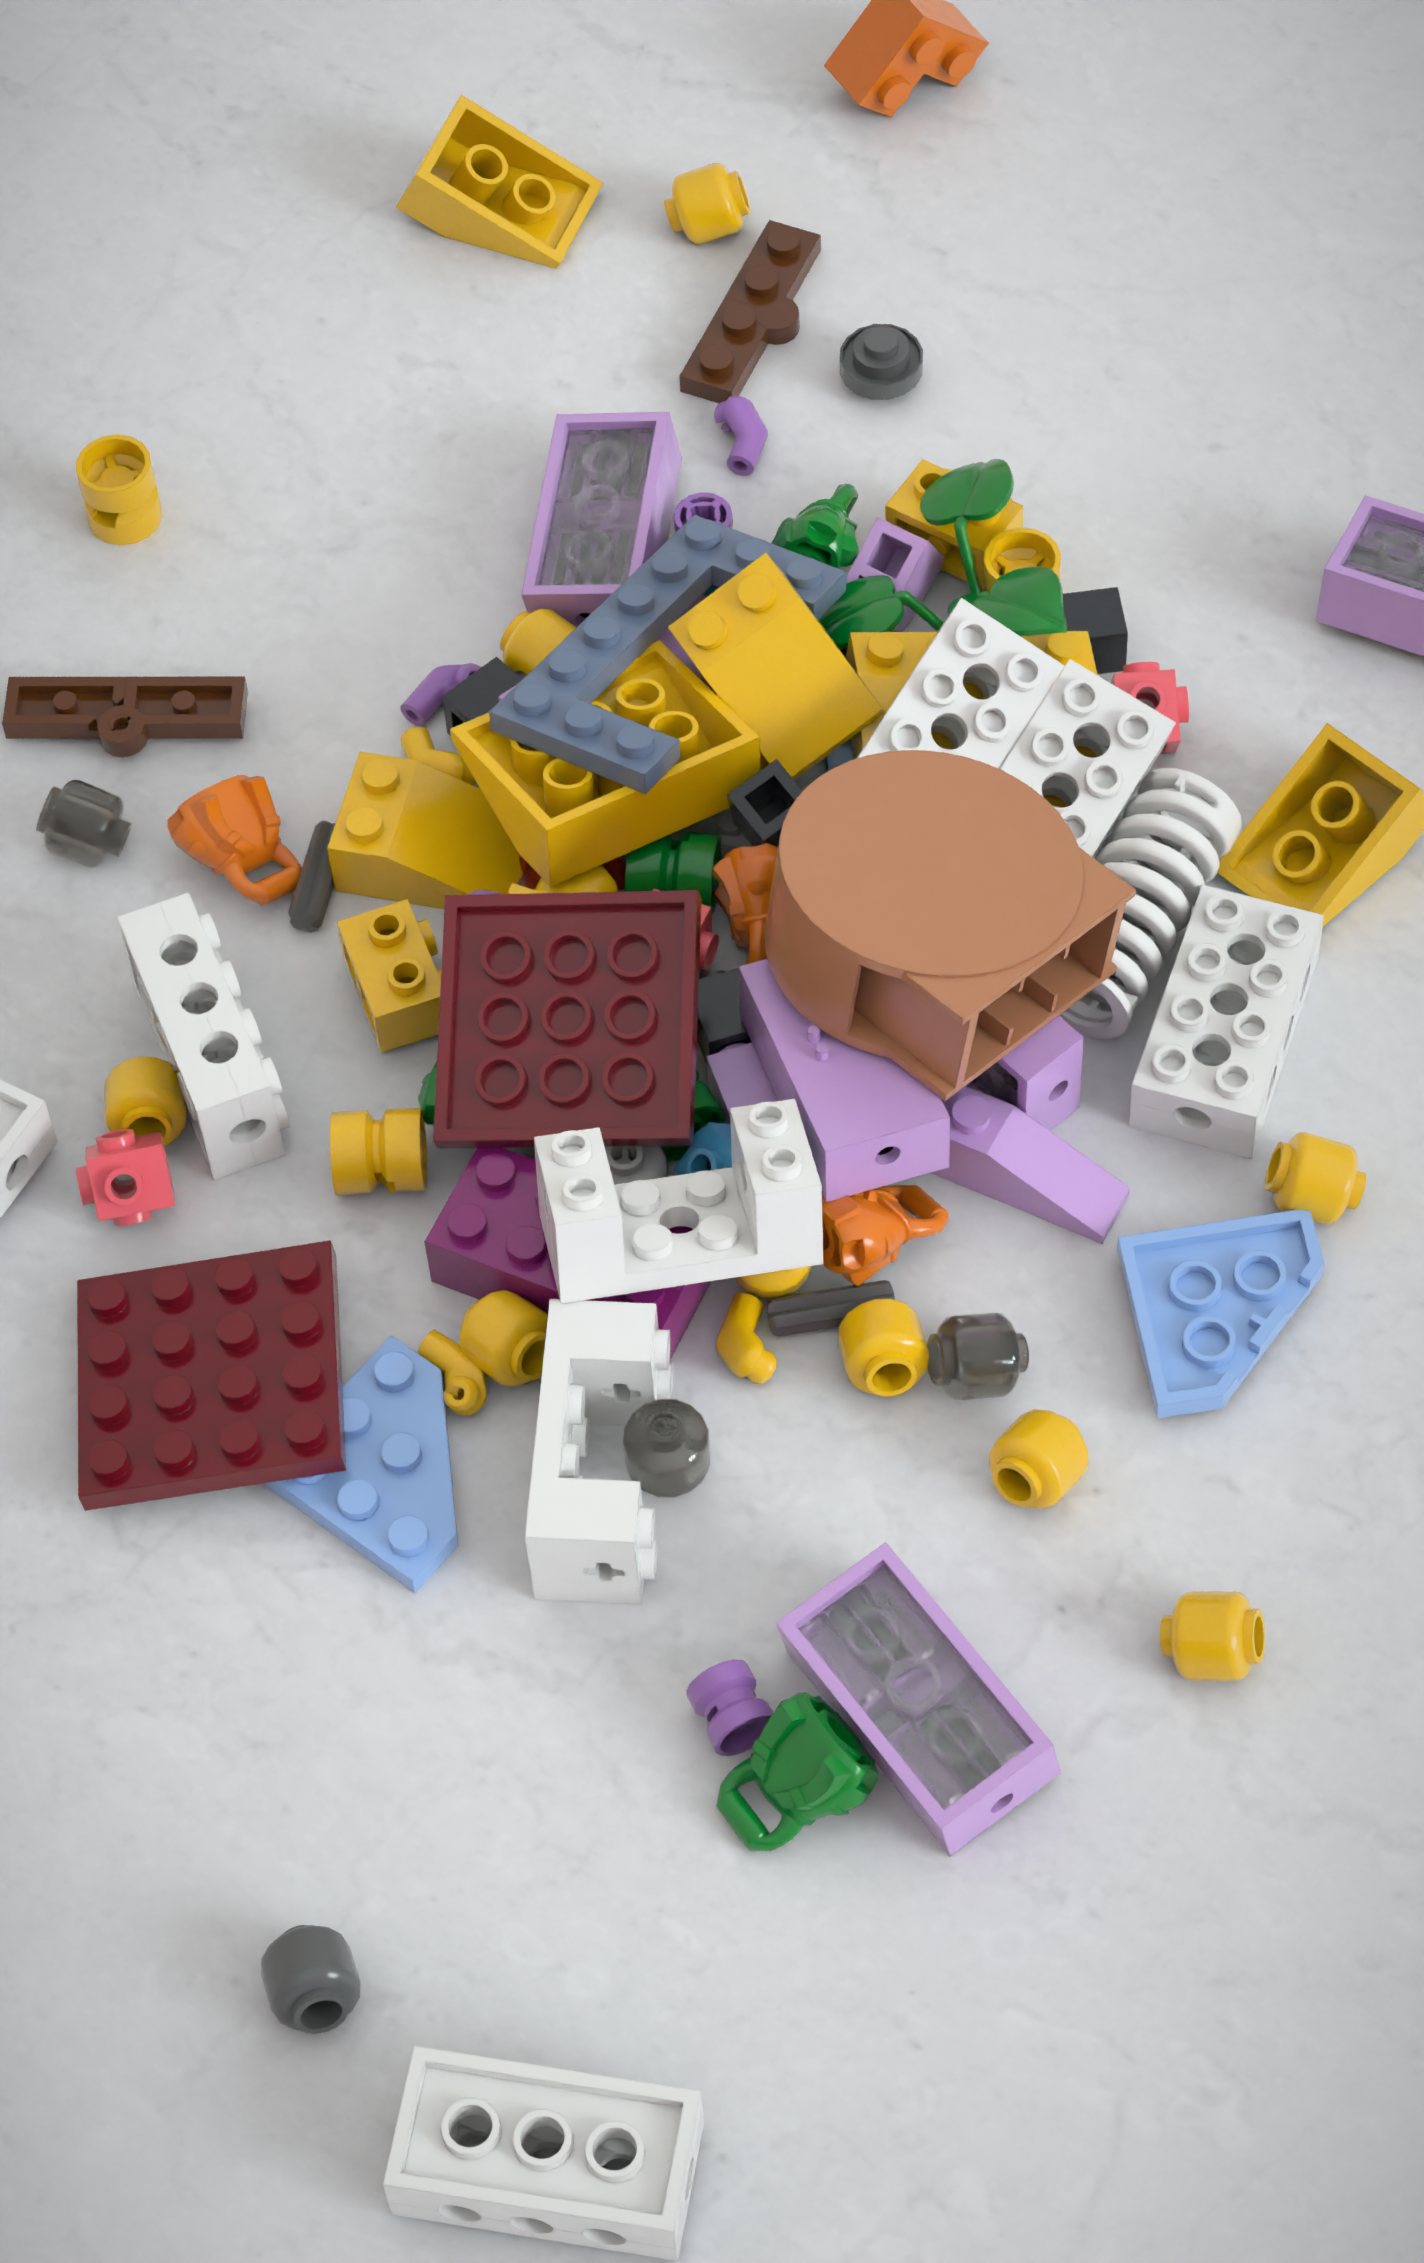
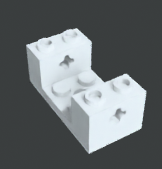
M795 1099L762 1102L755 1105L730 1108L732 1167L699 1171L649 1180H637L616 1185L613 1182L599 1127L534 1137L539 1214L560 1303L577 1302L823 1264L822 1185ZM685 1226L693 1230L687 1233L676 1234L671 1233L669 1229Z
M550 1299L525 1529V1543L535 1600L642 1605L644 1579L656 1580L658 1540L654 1539L655 1511L654 1508L643 1507L640 1481L583 1479V1476H578L579 1457H587L589 1424L658 1427L660 1402L671 1403L674 1368L673 1363H669L670 1330L659 1329L657 1306L654 1303L577 1301L561 1304L559 1299Z

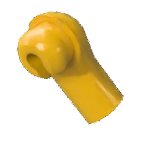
M413 727L402 734L400 740L407 759L420 761L474 785L476 780L463 758L457 753L435 750L430 733L426 728Z
M739 1292L733 1296L717 1336V1352L729 1369L739 1378L747 1376L751 1382L761 1384L772 1376L777 1366L775 1354L770 1350L764 1349V1343L754 1333L764 1309V1304L751 1294Z
M432 1330L422 1341L417 1353L440 1368L441 1372L444 1373L445 1391H443V1398L446 1405L454 1413L461 1416L472 1415L478 1412L488 1396L486 1375L461 1352L458 1343L439 1331Z

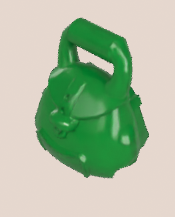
M841 484L836 488L830 499H821L813 502L803 509L796 518L789 517L783 520L771 544L808 558H813L838 569L852 565L859 552L855 538V530L858 524L848 517L858 499L855 487L851 484Z
M807 1692L797 1693L779 1703L772 1716L768 1719L759 1739L755 1740L752 1747L754 1753L751 1754L750 1758L735 1766L722 1781L716 1807L748 1850L772 1851L788 1843L804 1826L812 1825L816 1819L829 1815L840 1816L849 1814L850 1810L864 1804L878 1781L879 1773L875 1766V1760L837 1711H834L819 1695L813 1697ZM756 1780L766 1800L782 1815L779 1824L771 1833L738 1791V1788L743 1784Z

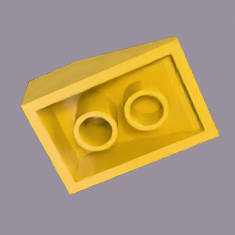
M461 95L439 129L396 208L443 237L557 269L599 193L603 182Z
M766 552L668 626L719 698L760 737V752L769 764L777 759L794 781L885 713L879 702L785 574Z
M1326 723L1238 836L1229 853L1220 859L1217 874L1247 896L1324 915V927L1396 865L1424 831V792L1417 785Z
M359 752L327 847L336 892L397 902L408 899L410 904L445 909V895H468L476 890H489L500 894H507L512 883L523 886L529 864L517 852L480 788L417 760Z

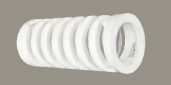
M1160 768L1148 773L1140 784L1137 792L1138 795L1128 803L1123 819L1112 830L1108 844L1097 856L1096 860L1135 888L1139 894L1165 906L1169 912L1162 911L1155 904L1136 894L1135 897L1126 903L1123 917L1140 927L1150 930L1154 934V936H1147L1139 928L1122 920L1116 946L1135 954L1140 961L1131 960L1127 955L1115 949L1111 962L1117 968L1112 976L1121 979L1125 986L1116 985L1107 978L1087 994L1095 999L1090 1006L1078 1000L1059 1015L1078 1033L1090 1038L1111 1039L1119 1037L1126 1032L1132 1021L1135 1006L1143 1002L1147 995V982L1159 975L1163 965L1162 957L1172 952L1177 941L1176 932L1185 928L1189 923L1192 914L1191 907L1195 906L1202 884L1205 885V883L1216 876L1220 866L1219 858L1229 853L1242 828L1241 814L1235 803L1211 781L1193 772L1178 768ZM1164 788H1175V791ZM1185 791H1189V792H1191V793H1193V794L1199 796L1200 798H1202V799H1203L1204 801H1206L1207 803L1203 802L1202 800H1200V799H1198V798H1196V797H1193V796H1191V795H1188V794H1186V793H1184V792H1185ZM1165 811L1189 817L1199 823L1207 832L1197 831L1186 823L1171 818ZM1150 835L1158 836L1169 846L1153 841ZM1194 857L1197 863H1192L1190 858ZM1136 860L1144 861L1155 871L1140 866ZM1169 879L1181 883L1183 887H1177ZM1099 1001L1109 1005L1112 1011H1102Z

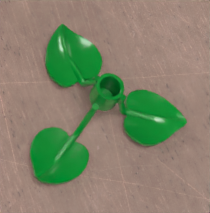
M992 459L987 463L977 462L954 469L934 481L922 496L920 510L925 520L932 525L941 526L955 522V534L971 593L956 598L948 607V616L959 600L963 598L1019 636L1066 633L1067 623L1063 609V589L1058 576L1049 568L1038 566L1010 571L993 583L990 592L981 591L966 531L968 520L979 521L992 518L1006 506L1014 487V479L1009 465L1002 459ZM884 575L868 576L847 583L846 592L818 619L839 649L848 648L850 632H892L903 618V605L911 608L937 632L944 623L908 591L903 590L895 593V585L892 579Z

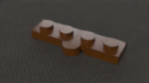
M772 220L768 221L679 376L680 392L716 403L726 401L733 395L739 396L767 345L786 344L798 335L800 329L799 310L793 299L821 251L820 234Z
M245 676L9 677L2 726L6 739H100L103 749L108 754L123 758L139 753L146 746L148 739H243L248 688Z

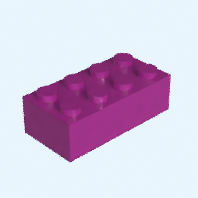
M477 1148L424 1241L431 1282L479 1300L492 1292L500 1290L510 1291L525 1298L548 1315L550 1299H559V1294L539 1214L536 1160L505 1148ZM685 1226L672 1227L669 1230L671 1231V1233L682 1234L690 1232L693 1229ZM712 1281L583 1301L656 1304L659 1329L670 1330L671 1360Z

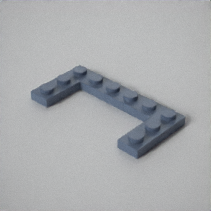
M694 514L489 711L490 729L497 734L646 794L680 760V740L599 708L591 703L712 584L721 587L765 552L785 574L817 619L846 592V571Z

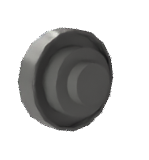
M892 324L865 326L850 334L840 348V375L845 386L859 396L871 400H889L900 397L916 387L922 377L923 349L917 337L904 328Z

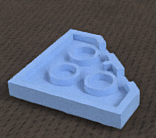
M1290 1210L1118 1237V1257L1157 1419L1222 1409L1323 1276L1324 1259L1311 1211Z
M391 1335L343 1386L346 1471L264 1484L416 1593L459 1546L445 1401L443 1398L444 1385L440 1368Z

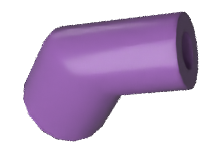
M733 395L716 406L714 419L716 423L724 422L721 429L725 432L733 431L736 437L726 461L728 468L738 475L748 476L755 469L767 440L768 430L753 403L744 397Z
M473 663L436 667L401 705L400 709L403 716L412 724L423 726L437 709L443 706L442 696L481 667Z

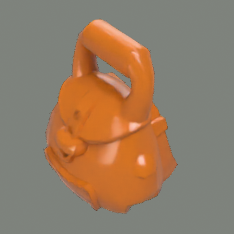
M237 775L216 783L184 801L177 811L167 819V827L176 846L193 860L211 867L215 875H224L229 883L245 898L260 905H265L295 891L302 867L292 852L281 843V838L279 837L280 816L276 814L264 777ZM270 860L284 868L255 883L248 880L245 874L261 868Z
M769 843L733 849L712 869L713 876L721 884L714 892V897L730 922L731 938L738 947L749 949V957L746 964L767 959L764 940L765 924L778 847Z
M917 1185L882 1186L851 1196L846 1195L830 1202H826L822 1194V1265L834 1273L842 1274L852 1284L860 1286L889 1262L893 1263L896 1261L901 1246L910 1239L923 1238L940 1233L948 1222L949 1214L945 1208ZM904 1208H905L906 1210H908V1211H909L913 1216H915L916 1218H914V1217H909V1215H908L907 1212L904 1210Z

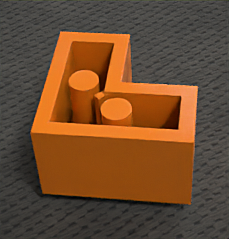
M871 0L826 61L824 67L858 105L892 117L898 108L907 101L911 91L924 74L957 87L963 77L973 69L977 58L989 42L954 4L947 1Z

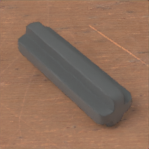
M320 821L314 828L288 910L289 917L291 918L290 923L298 930L306 929L313 932L322 926L334 888L327 847L335 823Z
M881 1280L862 1283L860 1286L850 1285L771 1298L767 1303L769 1326L772 1334L775 1336L839 1327L847 1313L861 1303L873 1299L890 1298L895 1300L894 1291L889 1281Z

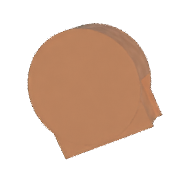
M926 750L882 752L860 757L834 767L809 784L790 807L783 822L779 838L766 917L764 939L766 956L773 976L787 999L811 1023L843 1043L865 1052L892 1059L928 1089L946 1101L1116 972L1117 966L1111 961L1126 903L1135 897L1136 889L1078 847L1072 831L1059 812L1037 791L1018 778L984 762L944 752Z

